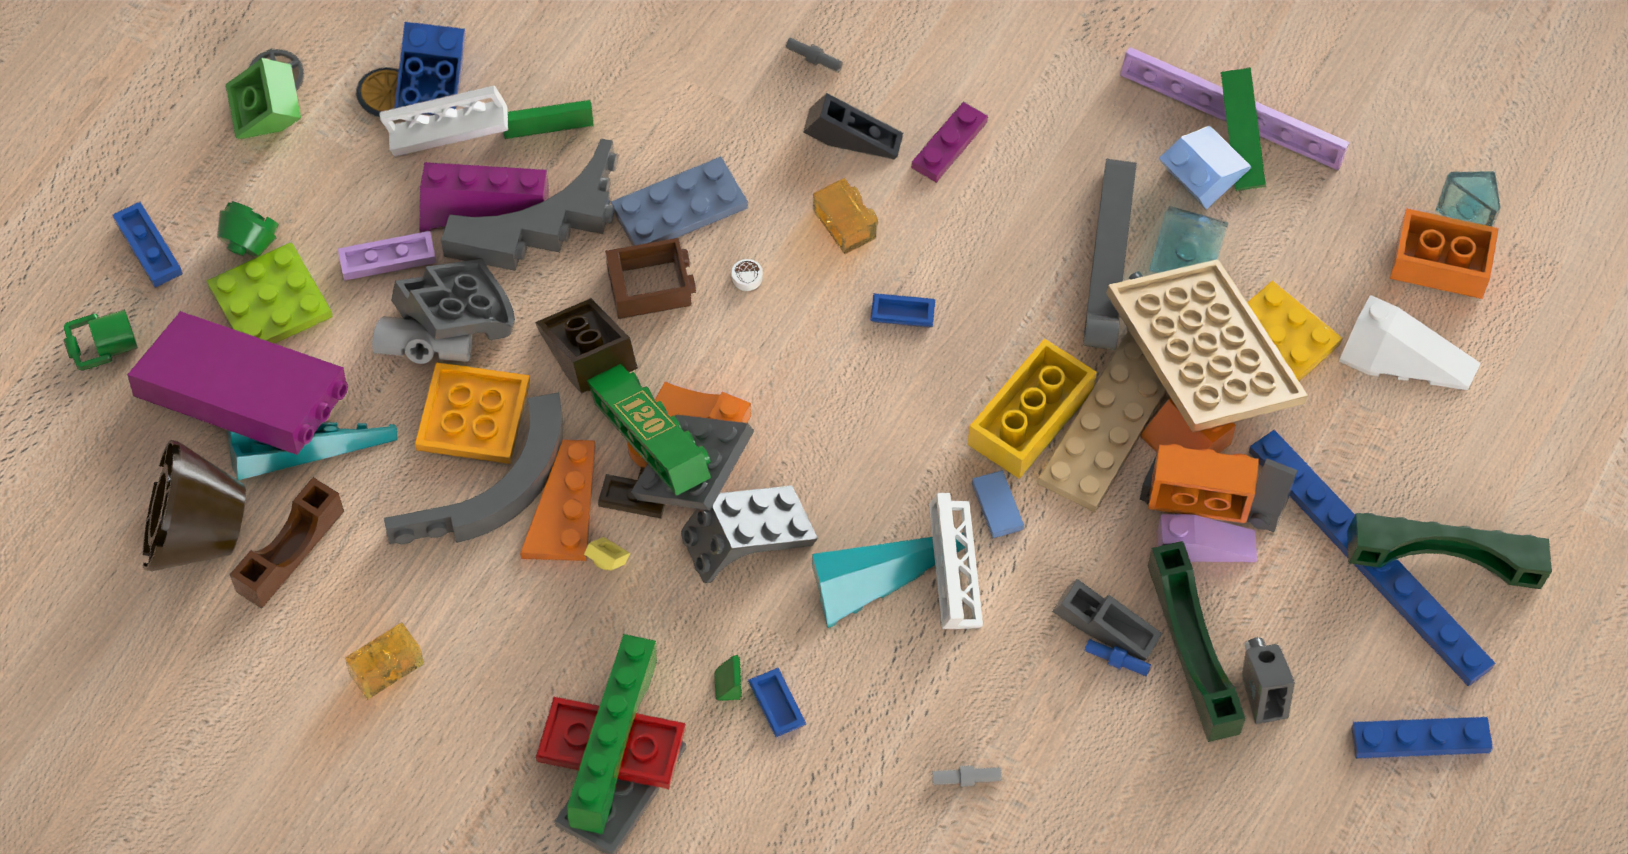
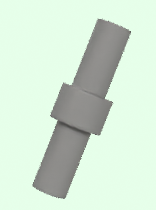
M973 765L959 766V770L932 771L933 785L960 783L961 787L975 786V782L1002 781L1001 767L974 769Z

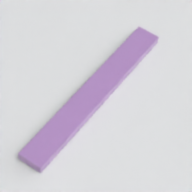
M1131 47L1127 50L1120 73L1121 76L1227 122L1223 88ZM1255 102L1260 137L1339 170L1350 142Z

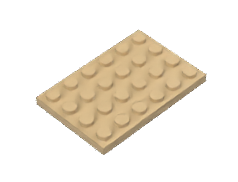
M1219 259L1108 285L1107 296L1192 433L1305 404L1308 396Z

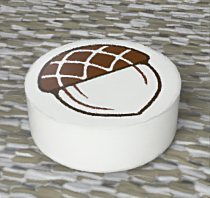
M743 259L735 263L732 268V282L735 287L743 291H751L761 285L763 270L758 262L751 259Z

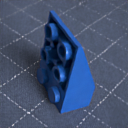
M404 22L394 109L458 94L466 39L465 29ZM430 112L423 113L427 115H435L434 113Z

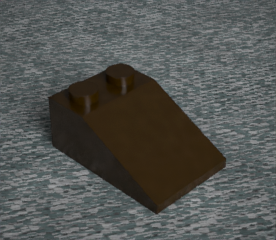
M592 298L535 322L537 329L568 380L581 394L590 391L587 380L619 364L628 372L638 369L630 337Z

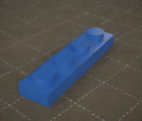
M1488 717L1353 722L1351 726L1356 758L1491 753L1493 749Z

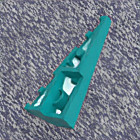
M322 422L315 431L310 443L305 444L298 455L226 430L232 468L237 480L397 440V427L395 424H389V427L368 429L367 423H358L356 429L338 428L337 422Z
M926 537L812 554V568L827 628L835 626L838 620L852 612L856 614L861 611L863 606L879 597L882 599L924 575L926 570L935 566L933 538ZM955 538L956 551L959 552L965 546Z

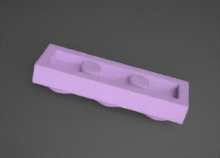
M430 231L338 248L344 281L436 263Z

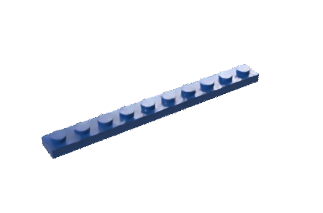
M1275 429L1252 444L1249 448V453L1253 458L1259 459L1258 463L1262 467L1268 458L1298 470L1290 497L1348 558L1347 529L1355 514ZM1398 559L1391 561L1381 568L1354 564L1468 687L1493 669L1495 662Z

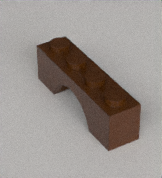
M313 477L292 501L289 517L276 538L261 550H250L229 574L235 591L262 609L343 514L344 509L339 493Z

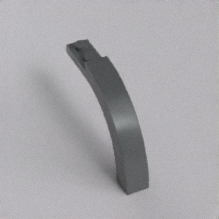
M559 392L528 398L530 427L524 449L511 470L499 482L485 492L463 502L385 517L384 523L389 544H407L414 539L425 537L439 538L450 532H454L456 543L474 539L503 526L527 508L545 487L563 440V416Z

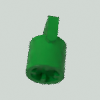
M125 309L98 317V314H91L64 324L66 335L64 344L68 356L74 360L77 369L81 371L112 361V356L138 348ZM89 324L99 357L81 362V351L77 339L73 336L71 330Z

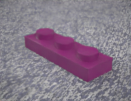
M963 101L912 160L911 168L937 183L987 124L988 115Z

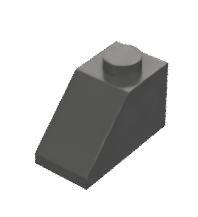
M1268 458L1266 459L1256 484L1255 496L1247 522L1257 529L1275 532L1288 502L1298 470Z

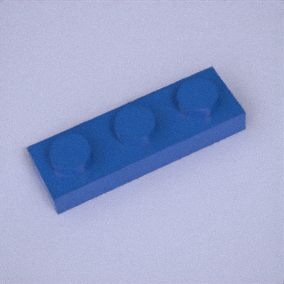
M141 202L135 203L112 215L116 225L154 288L183 274L180 265Z

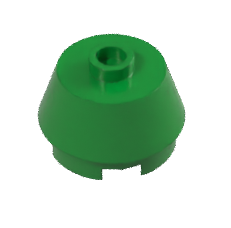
M232 201V203H227L224 211L220 210L217 238L228 245L226 249L237 255L244 256L246 253L259 257L277 239L275 233L279 224L268 216L265 219L263 216L252 211L253 209Z

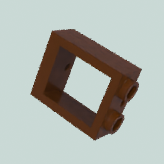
M679 238L605 251L607 271L618 319L692 306L691 294L696 293L693 274L687 275L686 268L690 267L687 249H681ZM674 262L679 287L628 296L623 271Z

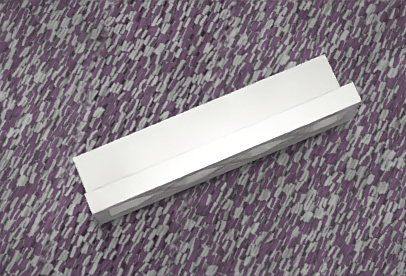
M495 86L380 112V120L389 132L390 152L394 157L508 131L507 104ZM492 98L493 100L488 103L479 102V100ZM461 106L464 108L455 110L450 107ZM430 112V113H434L435 115H432V116H424V115H421V114ZM397 119L407 120L406 122L394 124L393 120Z
M937 493L929 504L942 629H980L983 626L970 504L969 501H951L950 493ZM952 511H961L962 524L957 529L954 528ZM955 538L965 546L966 554L961 560L957 558ZM959 570L969 579V586L964 592L960 588ZM962 601L972 609L973 619H964Z

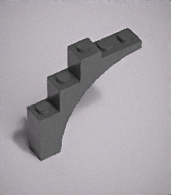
M601 138L592 159L581 174L562 191L542 203L522 211L500 216L466 217L449 215L441 238L444 257L462 261L482 259L488 266L516 271L519 260H524L527 246L560 253L563 241L567 242L569 239L571 228L603 234L606 224L612 223L615 210L614 205H610V178H608L610 171L615 172L618 163V154L614 153L613 140Z

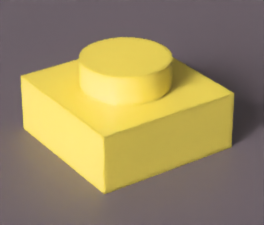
M602 537L589 543L584 555L592 559L597 567L612 571L625 565L630 553Z

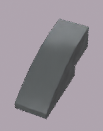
M1078 579L1067 586L1052 610L1053 613L1089 636L1114 648L1117 646L1128 651V655L1143 661L1148 659L1163 634L1112 596L1108 595L1103 598Z

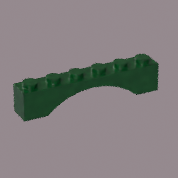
M1356 513L1347 529L1349 564L1381 568L1393 560L1409 555L1425 553L1444 554L1478 564L1496 574L1508 585L1542 589L1552 573L1549 539L1534 535L1510 534L1500 530L1473 529L1469 526H1451L1433 521L1422 522L1408 520L1404 517L1392 518L1378 516L1373 513Z
M1183 541L1151 548L1147 566L1207 741L1211 742L1240 735L1246 717L1236 689L1224 672L1212 645L1198 597L1194 570Z

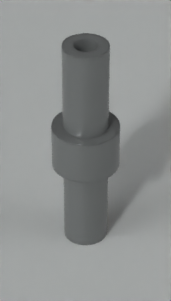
M789 38L786 43L787 49L804 56L805 61L814 65L821 64L836 72H839L843 66L842 61L825 54L824 49L813 44L808 46L793 38Z

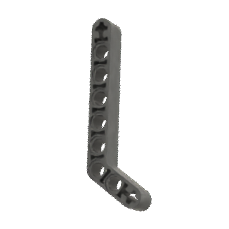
M1106 159L1083 336L1084 346L1116 350L1119 332V313L1106 292L1108 285L1123 281L1136 162Z

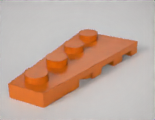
M562 440L520 552L521 559L587 561V556L584 553L588 546L595 440Z

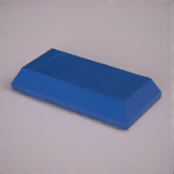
M873 293L870 321L933 327L936 299Z
M779 667L748 680L775 738L806 725Z

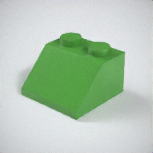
M261 58L225 84L235 138L237 139L284 131L301 119L291 64Z

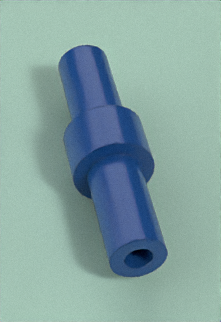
M1091 639L1088 640L1084 650L1107 660L1110 666L1118 669L1124 667L1147 677L1151 668V664L1127 655L1128 651L1115 646L1113 649Z

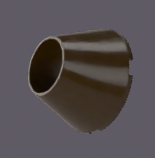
M169 440L159 463V466L163 467L158 482L154 481L144 532L142 555L149 556L148 563L143 562V569L151 572L231 555L239 537L245 508L246 488L242 482L179 441Z

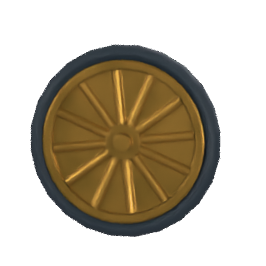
M389 67L377 68L368 72L360 79L356 88V96L364 110L380 117V112L394 109L399 69Z

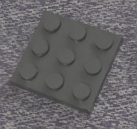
M675 415L684 432L688 430L693 436L698 447L703 446L707 451L711 461L707 465L711 478L676 496L647 464L631 493L640 501L710 511L753 435L754 430L748 423Z

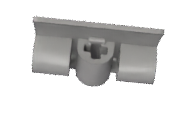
M383 316L375 326L372 348L375 354L403 356L404 352H406L407 357L418 364L429 362L434 352H439L440 360L469 362L472 352V334L434 340L427 329L416 319Z

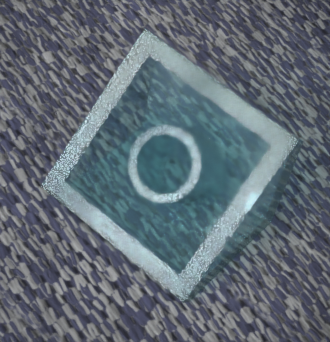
M1495 171L1450 172L1447 175L1436 211L1445 217L1494 227L1501 209Z

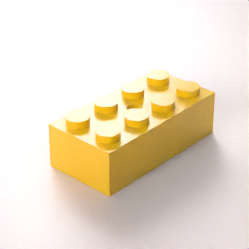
M1044 338L970 424L967 445L1020 479L1088 398L1094 388L1097 372Z

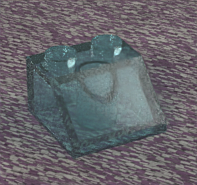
M1169 206L1165 212L1149 271L1161 273L1219 259L1229 222Z

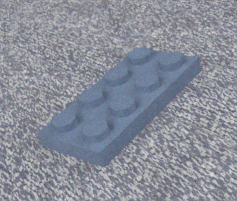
M720 156L613 200L611 205H614L615 216L632 246L678 238L747 209L748 201Z

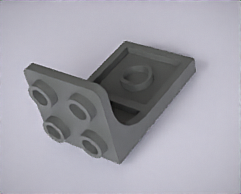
M793 486L719 493L710 511L696 509L681 530L682 541L687 547L695 569L703 583L713 582L723 568L743 556L757 552L813 546L818 539Z

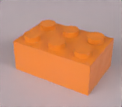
M1406 208L1399 229L1390 279L1482 299L1491 276L1499 228Z
M1159 444L1152 473L1148 509L1177 514L1198 515L1205 518L1246 524L1255 496L1259 459L1250 458L1245 454L1228 455L1217 453L1212 449L1194 450L1184 448L1178 444Z

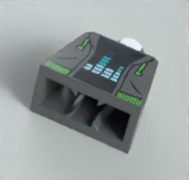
M1252 638L1245 643L1246 652L1242 678L1255 723L1260 724L1288 719L1295 681L1283 652L1277 644L1266 645L1263 638Z

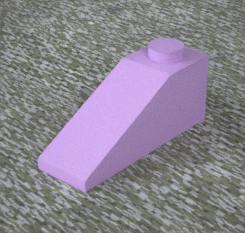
M1161 514L1157 529V546L1183 541L1191 562H1257L1255 530L1198 515Z

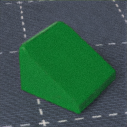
M733 655L721 664L714 673L715 696L718 701L740 700L742 698L740 657Z

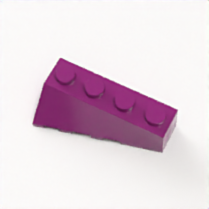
M424 162L420 185L419 231L420 233L431 232L432 228L446 227L449 215L466 217L500 216L522 211L542 203L549 196L547 170Z

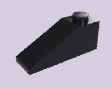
M828 93L809 108L803 133L828 146L894 160L898 157L903 132Z

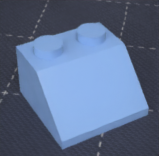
M1211 126L1182 136L1159 157L1166 170L1206 210L1251 168Z

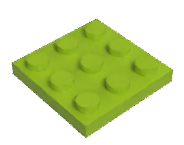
M292 242L206 280L210 291L232 329L274 344L333 317L329 305Z

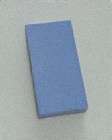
M1003 470L972 478V486L992 538L1022 531L1024 523Z

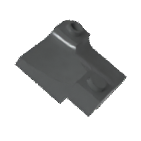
M482 259L425 267L423 277L396 280L394 283L391 301L403 319L414 318L419 321L434 340L484 332L489 340L506 338L512 333L515 322L512 305L505 291Z

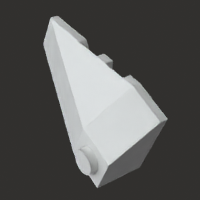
M1372 295L1369 296L1339 359V362L1367 375L1379 376L1382 373L1398 376V380L1408 381L1409 378L1426 380L1430 385L1462 390L1469 389L1481 364L1399 307Z

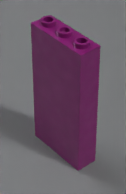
M182 311L177 314L127 374L132 394L136 398L298 455L305 444L310 443L315 431L322 422L329 418L331 410L339 400L345 397L348 390L344 368Z

